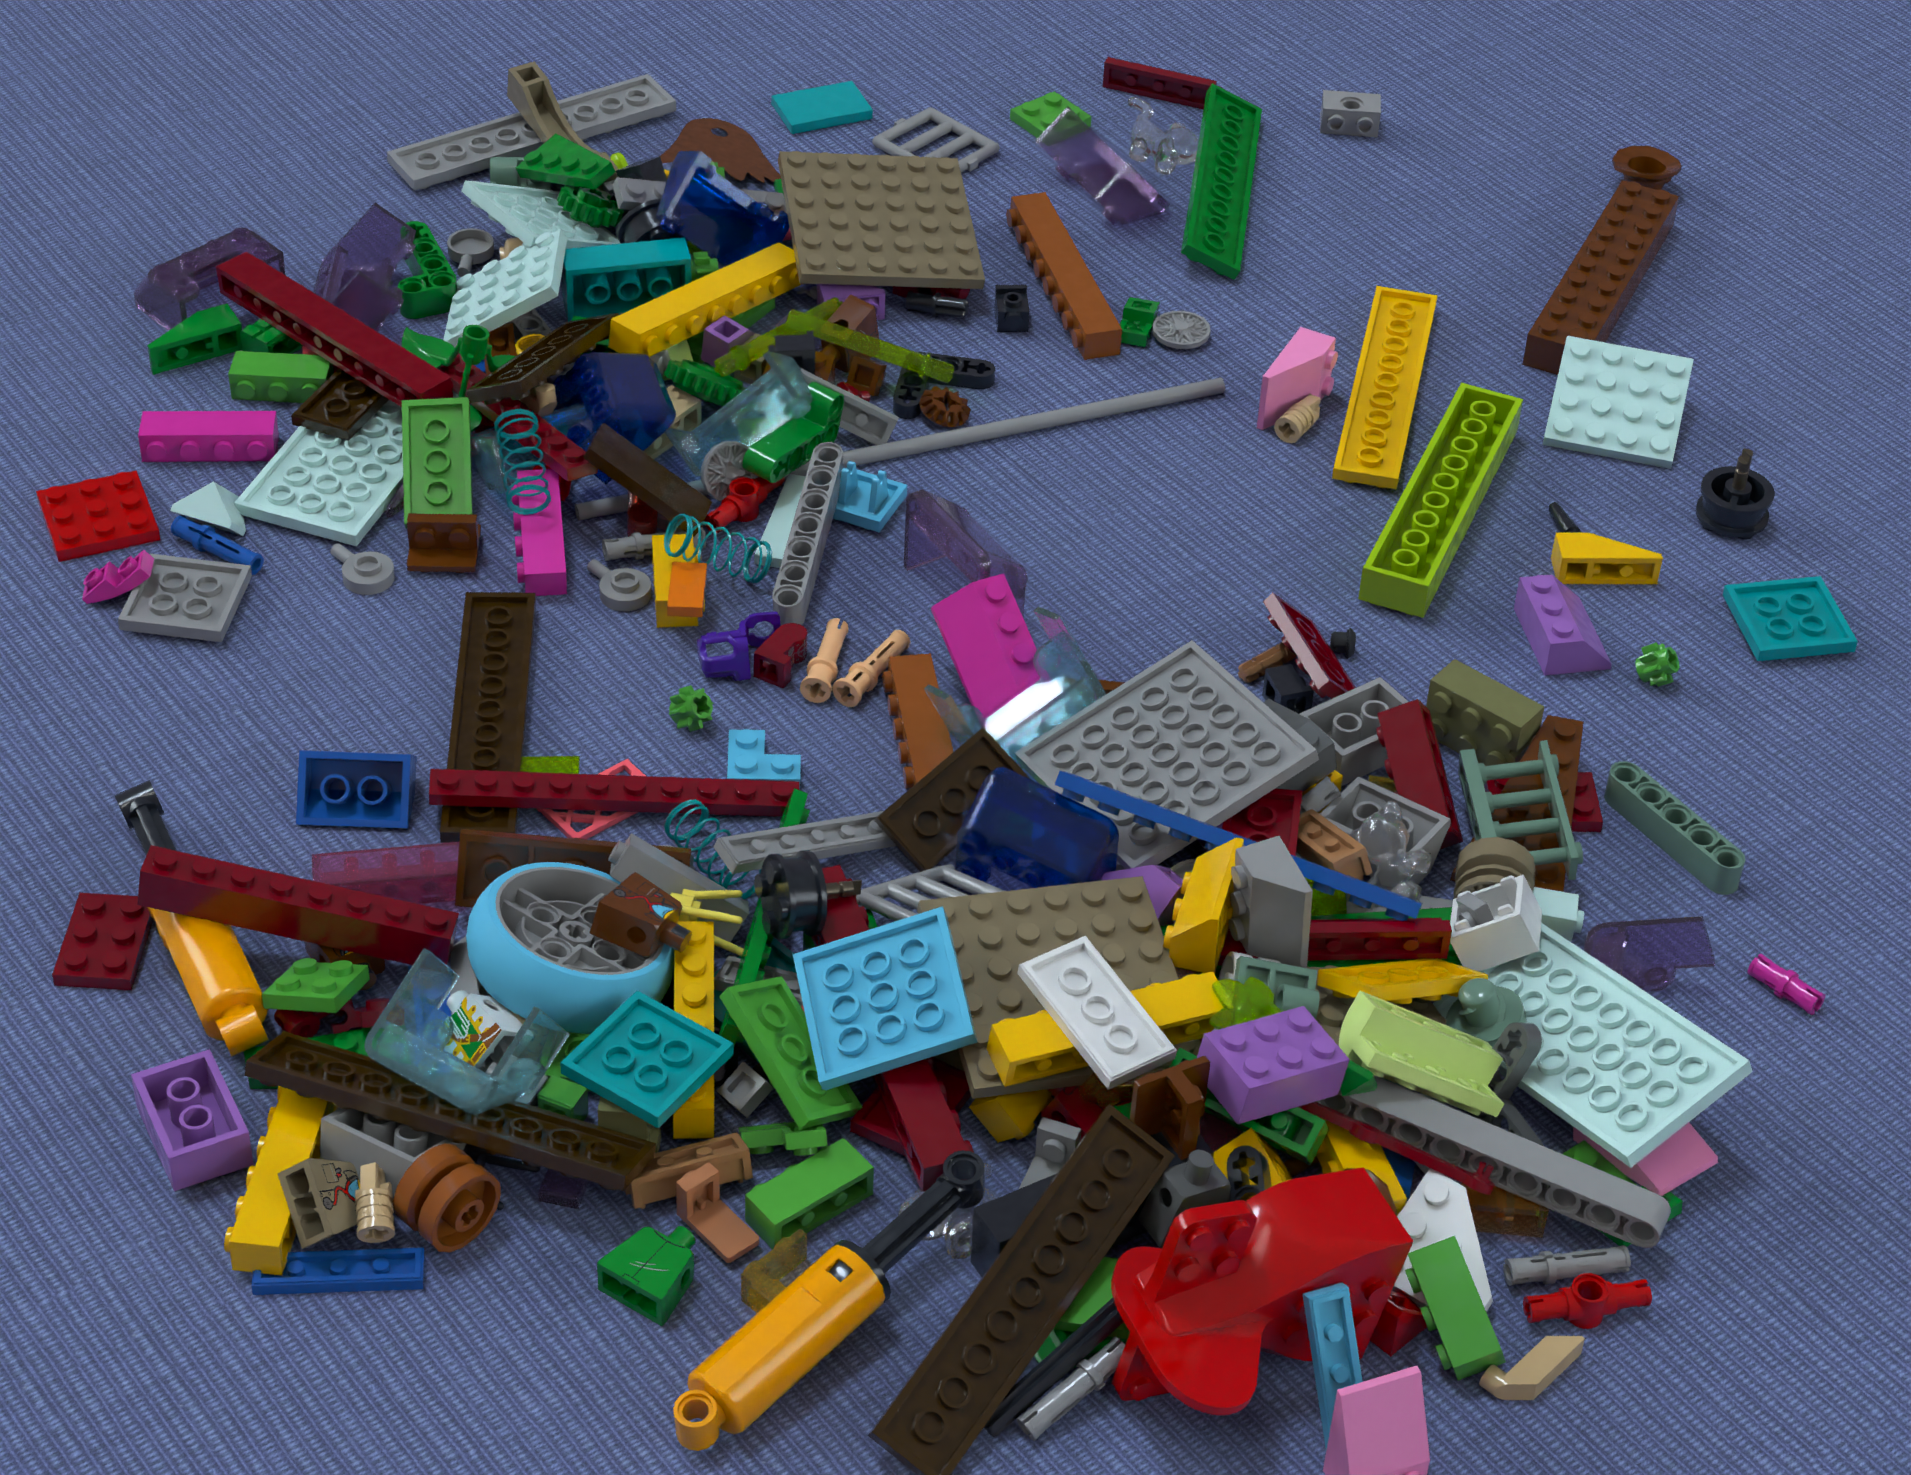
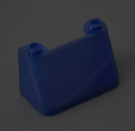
M678 152L672 163L656 213V218L659 220L658 225L662 229L672 234L676 232L700 250L708 251V255L711 258H717V262L724 267L778 242L782 243L790 228L787 213L780 211L778 215H774L775 213L768 208V204L755 201L716 172L717 168L714 165H709L712 159L703 152Z

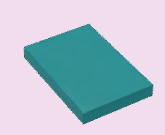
M853 81L771 95L772 106L791 134L873 119V109Z

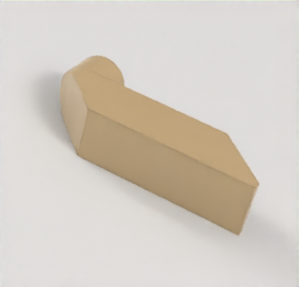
M550 383L530 389L531 394L529 396L519 399L540 417L552 414L557 406L555 386Z
M1545 1336L1507 1373L1496 1365H1491L1482 1375L1479 1385L1502 1400H1534L1581 1355L1585 1338L1583 1336Z

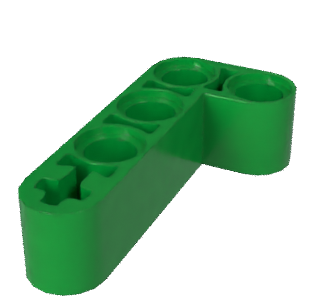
M410 221L403 224L400 228L402 255L413 277L402 279L398 284L400 314L408 319H419L450 312L452 298L457 293L456 275L425 223Z
M811 382L802 395L798 416L753 443L744 455L743 469L771 483H776L809 462L817 445L824 442H835L844 406V395L817 382Z

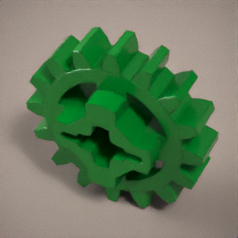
M565 185L561 188L557 199L558 205L563 207L562 210L571 212L570 217L573 220L583 222L594 228H600L601 224L605 227H609V225L616 227L624 213L623 209L618 208L617 201L610 200L611 195L608 192L599 189L594 190Z

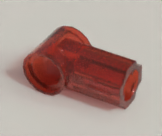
M628 491L627 537H630L632 533L638 532L641 535L656 534L658 512Z

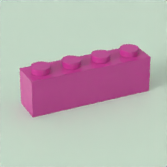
M143 411L138 438L142 462L270 461L277 453L279 432L276 411Z
M546 469L542 478L548 481L547 490L551 496L549 505L535 514L523 515L513 512L514 531H521V536H515L516 557H523V562L517 563L518 583H525V593H535L536 596L567 594L559 476L553 469ZM543 470L517 471V477L521 479L527 476H539ZM537 479L530 482H519L518 485H514L511 488V490H514L515 488L520 487L522 485L529 484L540 485L542 487H545V482L541 479ZM525 490L519 493L532 494L539 492V490ZM544 492L535 496L523 497L514 495L512 503L519 505L521 508H535L545 503L547 496Z

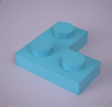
M729 730L727 779L799 782L800 788L801 755L765 754V730Z

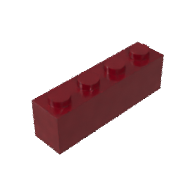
M1419 699L1377 713L1380 726L1376 728L1380 744L1383 748L1386 747L1389 759H1386L1384 764L1389 778L1395 782L1397 792L1394 793L1451 819L1450 827L1440 850L1463 842L1430 710Z

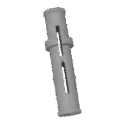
M701 527V543L706 536L703 527ZM676 530L674 534H686V532ZM638 532L632 533L630 537L603 539L602 551L605 561L634 557L635 560L643 559L644 556L652 554V535H665L666 532L641 535ZM699 533L693 537L694 548L697 547Z
M1625 1245L1561 1254L1541 1251L1538 1256L1505 1259L1503 1272L1506 1283L1509 1286L1529 1282H1543V1284L1549 1285L1554 1284L1556 1280L1575 1278L1583 1273L1602 1275L1629 1272L1631 1259Z
M1113 1337L1109 1343L1090 1359H1082L1076 1365L1078 1368L1068 1378L1051 1390L1030 1410L1016 1419L1026 1435L1030 1433L1029 1438L1035 1441L1046 1429L1064 1416L1093 1390L1099 1391L1105 1386L1104 1381L1116 1371L1125 1344L1123 1342L1120 1343L1117 1337Z

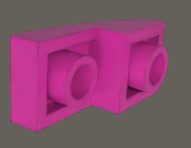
M143 550L135 558L130 556L125 559L119 568L109 561L100 570L98 568L93 569L84 579L83 584L85 588L82 600L86 604L96 603L132 590L151 577L154 558Z

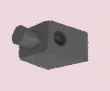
M1194 1150L1189 1154L1187 1162L1166 1168L1152 1188L1138 1220L1158 1246L1162 1248L1173 1220L1181 1212L1190 1208L1229 1202L1230 1182L1214 1163L1211 1154L1203 1150Z

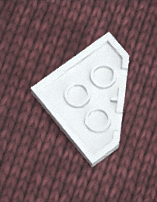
M1430 1168L1397 1216L1414 1241L1409 1253L1455 1235L1487 1312L1493 1303L1466 1187ZM1407 1255L1393 1290L1403 1293L1410 1300L1424 1307L1427 1305L1422 1291L1416 1294L1413 1293L1405 1272L1406 1269L1412 1268Z

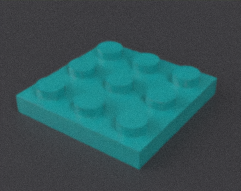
M1821 576L1724 586L1722 596L1757 661L1855 652L1858 641Z
M636 991L560 1062L561 1074L659 1128L734 1054V1043L647 995Z

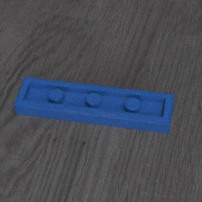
M424 1247L288 1252L283 1275L263 1274L261 1270L253 1271L252 1293L253 1295L424 1289L425 1251Z

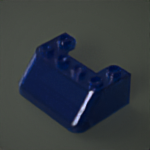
M585 353L576 360L574 366L566 374L558 376L552 383L555 386L557 404L565 406L582 421L581 423L574 424L569 429L567 438L585 452L602 423H605L644 451L669 429L676 417V411L656 362L646 354ZM599 469L598 473L594 474L605 485L612 480Z
M997 767L984 779L957 833L955 870L986 883L991 876V867L1028 884L1032 888L1102 881L1101 878L1104 873L1116 871L1119 831L1115 823L1106 815L1012 770Z

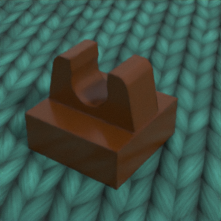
M853 356L846 383L858 391H868L871 396H878L880 388L884 384L887 365L861 356Z

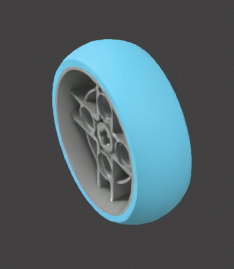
M560 862L526 864L511 869L496 878L477 899L469 916L466 934L468 956L474 973L481 985L496 1001L513 1013L536 1024L560 1031L591 1034L636 991L660 1003L673 979L674 949L663 944L651 956H642L590 934L599 901L621 884V882L607 873L592 868Z

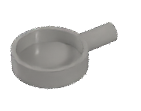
M467 228L452 233L447 240L448 255L453 261L459 263L457 274L460 277L469 274L472 265L483 263L494 254V239L492 235L481 229Z
M339 543L331 548V554L343 563V583L351 592L361 595H372L387 590L393 584L395 579L394 564L388 556L371 551L353 554Z
M596 559L588 563L587 570L600 579V599L608 608L623 612L634 611L644 607L650 601L651 581L642 571L632 568H619L611 571Z

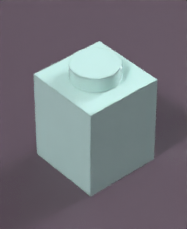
M1534 887L1533 894L1542 910L1541 923L1572 942L1574 932L1581 933L1584 920V911L1578 910L1579 895Z

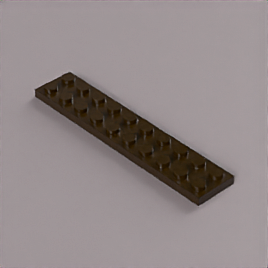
M466 592L447 769L522 772L536 609L535 593ZM443 805L440 842L459 843L461 829L516 833L518 808Z
M285 1031L246 1061L244 1076L257 1079L263 1085L284 1087L296 1091L302 1097H316L333 1102L336 1107L342 1109H356L366 1112L375 1119L383 1121L392 1120L408 1125L410 1129L417 1132L438 1134L446 1137L447 1140L453 1143L471 1144L484 1148L487 1153L492 1155H507L522 1160L528 1166H543L553 1169L568 1178H582L598 1183L599 1186L607 1190L624 1191L652 1161L655 1155L656 1143Z
M1112 1105L1106 1106L868 1436L917 1475H950L1175 1155Z

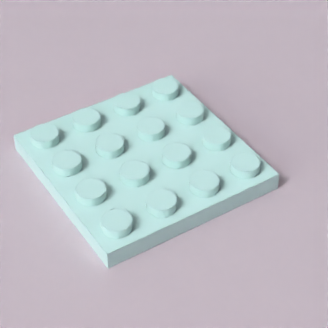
M467 180L464 182L461 192L471 199V204L486 211L491 220L502 224L508 234L519 238L523 242L522 245L524 247L532 248L535 245V240L545 232L553 233L559 229L567 237L566 249L621 244L618 238L602 225H600V228H594L583 222L573 220L570 217L571 212L562 210L563 207L558 205L557 199L560 191Z
M559 229L553 233L545 232L535 240V245L532 248L519 246L512 250L508 257L500 261L492 260L474 275L469 273L458 279L457 293L452 298L443 340L456 347L458 338L462 337L463 329L468 325H479L490 332L557 297L567 244V237L563 231Z
M1567 336L1543 445L1671 469L1694 359Z

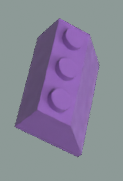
M1553 575L1520 577L1514 611L1544 676L1611 669L1612 663L1580 598Z

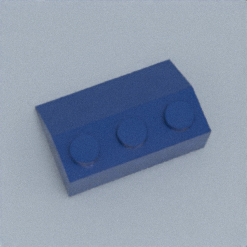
M299 750L296 824L408 829L415 796L417 756L411 754Z

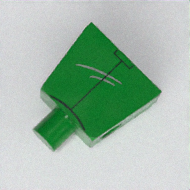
M683 1226L676 1227L668 1237L651 1227H643L597 1262L598 1290L656 1324L663 1326L693 1281L694 1254L690 1249L696 1243L694 1235Z

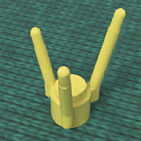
M683 889L682 894L673 892L670 894L680 901L682 905L678 921H699V917L741 924L743 921L740 916L701 909L702 902L695 901L699 899L739 898L743 895L741 890L694 891ZM714 935V945L742 956L743 948Z

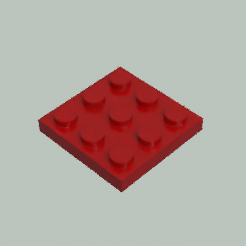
M137 471L120 472L112 476L86 479L78 483L52 486L48 489L36 491L37 501L58 562L160 541L159 528Z

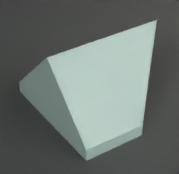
M214 481L172 504L170 510L177 515L185 516L193 522L209 525L243 537L246 531L244 516L240 514L234 505L239 496Z

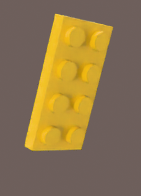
M1416 959L1319 969L1317 985L1333 990L1332 995L1339 998H1356L1360 990L1385 1001L1410 1004L1412 1003V998L1438 1001L1441 1000L1444 994L1458 997L1459 989L1464 983L1475 978L1488 979V974L1440 959Z

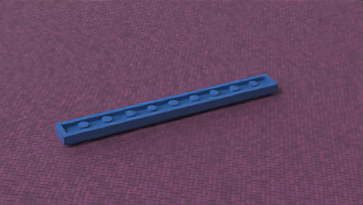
M1059 771L1054 784L1064 788L1062 795L1083 803L1086 796L1099 801L1097 808L1117 816L1120 810L1134 814L1133 822L1154 829L1155 824L1159 823L1170 827L1168 835L1190 842L1191 837L1194 836L1205 840L1204 848L1212 850L1236 837L1244 839V846L1256 843V841L1066 771ZM1291 855L1303 876L1314 881L1313 889L1333 896L1336 889L1350 894L1349 902L1370 909L1372 903L1387 908L1386 916L1399 921H1407L1409 916L1415 919L1418 917L1423 904L1421 902Z

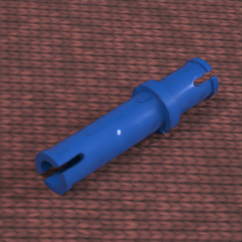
M183 515L177 516L172 522V535L192 543L193 548L200 552L208 551L229 563L251 565L252 575L257 574L261 570L264 563V558L261 554L255 553L217 534L213 527L209 525L201 526Z

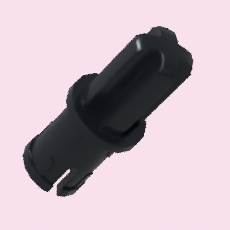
M909 291L905 304L907 311L930 313L936 318L939 315L964 318L969 309L967 300L944 297L938 292L935 295Z

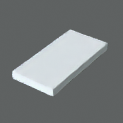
M1086 936L1019 964L1017 974L1108 1090L1175 1059L1177 1049Z

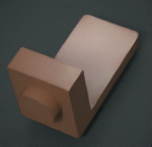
M710 1162L696 1170L687 1172L676 1182L677 1215L726 1263L733 1262L759 1245V1236L720 1200L719 1171Z

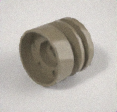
M1481 838L1469 843L1459 853L1457 859L1456 885L1453 899L1457 898L1459 893L1465 891L1472 893L1498 884L1502 878L1511 875L1514 878L1524 875L1533 892L1536 872L1533 856L1524 846L1505 838Z

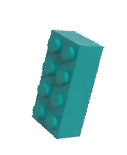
M685 237L565 250L562 268V293L568 322L572 320L573 316L591 318L613 313L621 315L692 282L691 256Z

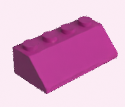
M1004 573L972 582L931 607L932 614L981 728L984 727L988 732L1048 714L1058 697Z

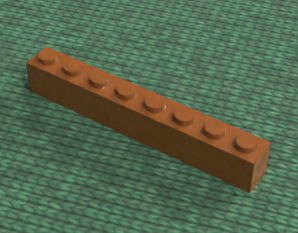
M1046 192L1012 196L1010 209H1007L1006 212L1008 226L1013 227L1018 244H1022L1027 261L1032 262L1035 276L1041 279L1045 294L1049 295L1052 300L1054 311L1056 313L1059 312L1063 328L1069 331L1074 348H1078L1084 360L1120 355L1122 328Z

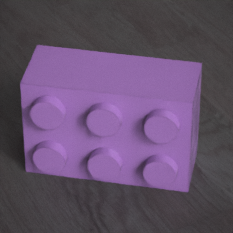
M1304 1006L1204 1033L1197 1058L1206 1056L1210 1061L1207 1087L1237 1124L1338 1095L1350 1060Z
M210 1049L131 1074L137 1109L174 1191L254 1165L249 1131Z

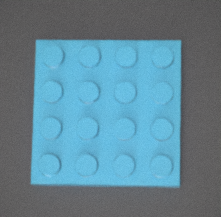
M943 906L793 954L818 1080L823 1090H829L978 1042L947 914Z

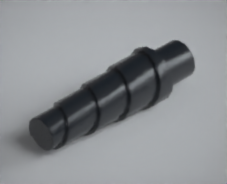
M1557 502L1549 505V512L1560 532L1581 533L1579 527Z

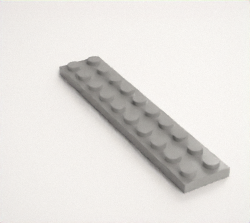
M649 74L557 101L568 123L582 141L595 135L610 133L615 129L636 125L641 121L662 117L665 114L676 111V100ZM520 112L388 151L387 161L415 191L426 189L431 185L444 181H452L467 174L479 173L484 169L490 168V158L525 157L544 143Z

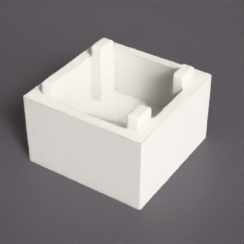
M1512 875L1502 878L1498 884L1471 893L1487 902L1494 918L1492 921L1471 928L1466 919L1459 920V915L1462 913L1456 899L1467 892H1471L1459 893L1457 898L1453 899L1450 943L1463 967L1482 971L1539 951L1542 910L1524 875L1515 878Z

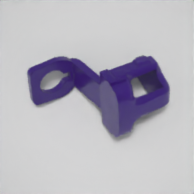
M776 611L754 613L739 623L738 630L719 633L710 632L701 636V639H697L698 658L705 677L732 676L735 681L750 680L748 644L760 647L781 626L779 613ZM767 621L773 625V631L768 636L759 637L754 633H749V629L754 628L759 622ZM729 642L733 646V653L714 657L707 656L706 644Z

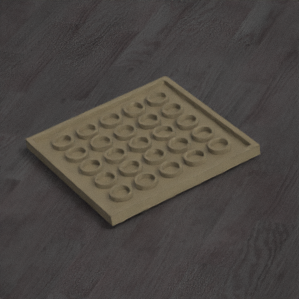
M779 151L778 165L799 283L983 289L985 276L958 158Z
M1143 876L920 900L918 902V914L942 906L947 914L978 1041L977 1043L958 1048L972 1099L1102 1083L1091 1067L1087 1066L1004 1087L986 1049L991 1025L1006 1018L1016 1019L1045 1009L1017 974L1019 964L1086 936L1129 991L1145 988L1152 983L1162 984L1178 980L1172 959L1169 958V950L1163 948L1164 936ZM1200 1039L1173 1046L1177 1051L1179 1048H1182L1197 1056L1201 1042ZM1173 1060L1135 1078H1141L1146 1074L1168 1069Z

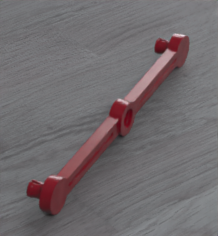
M1312 1102L1299 1106V1108L1349 1130L1348 1132L1362 1141L1370 1144H1379L1464 1183L1469 1188L1480 1193L1491 1195L1495 1184L1490 1181L1489 1177L1494 1167L1490 1164L1484 1172L1487 1163L1480 1161L1477 1171L1472 1173L1392 1137L1370 1124L1355 1120L1321 1103Z

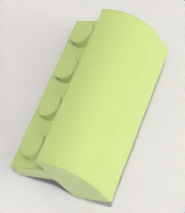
M1359 990L1344 1018L1339 1035V1047L1351 1061L1369 1070L1377 1077L1387 1079L1479 1116L1481 1111L1495 1117L1499 1115L1505 1103L1488 1085L1503 1058L1492 1049L1488 1042Z

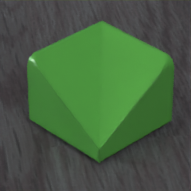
M552 1075L537 1094L538 1108L584 1121L588 1115V1090L582 1085Z

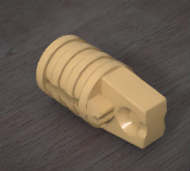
M1309 394L1300 402L1294 403L1276 420L1274 429L1277 436L1286 443L1297 442L1318 420L1321 398Z
M376 1162L360 1166V1189L355 1190L357 1238L367 1243L388 1241L395 1236L392 1184L390 1182L386 1183L385 1172Z

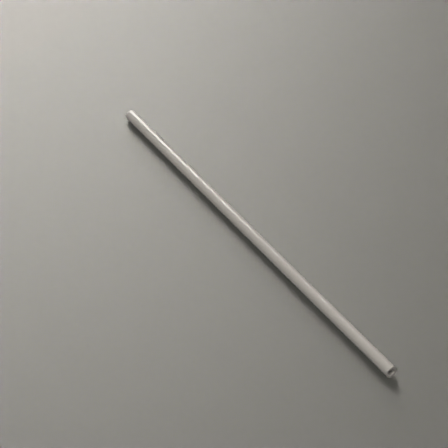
M1220 377L844 451L843 468H847L848 461L856 462V466L1222 394L1225 392V383ZM810 461L790 474L806 476ZM701 480L686 482L702 495H709L705 491ZM630 493L575 504V513L578 521L650 506Z

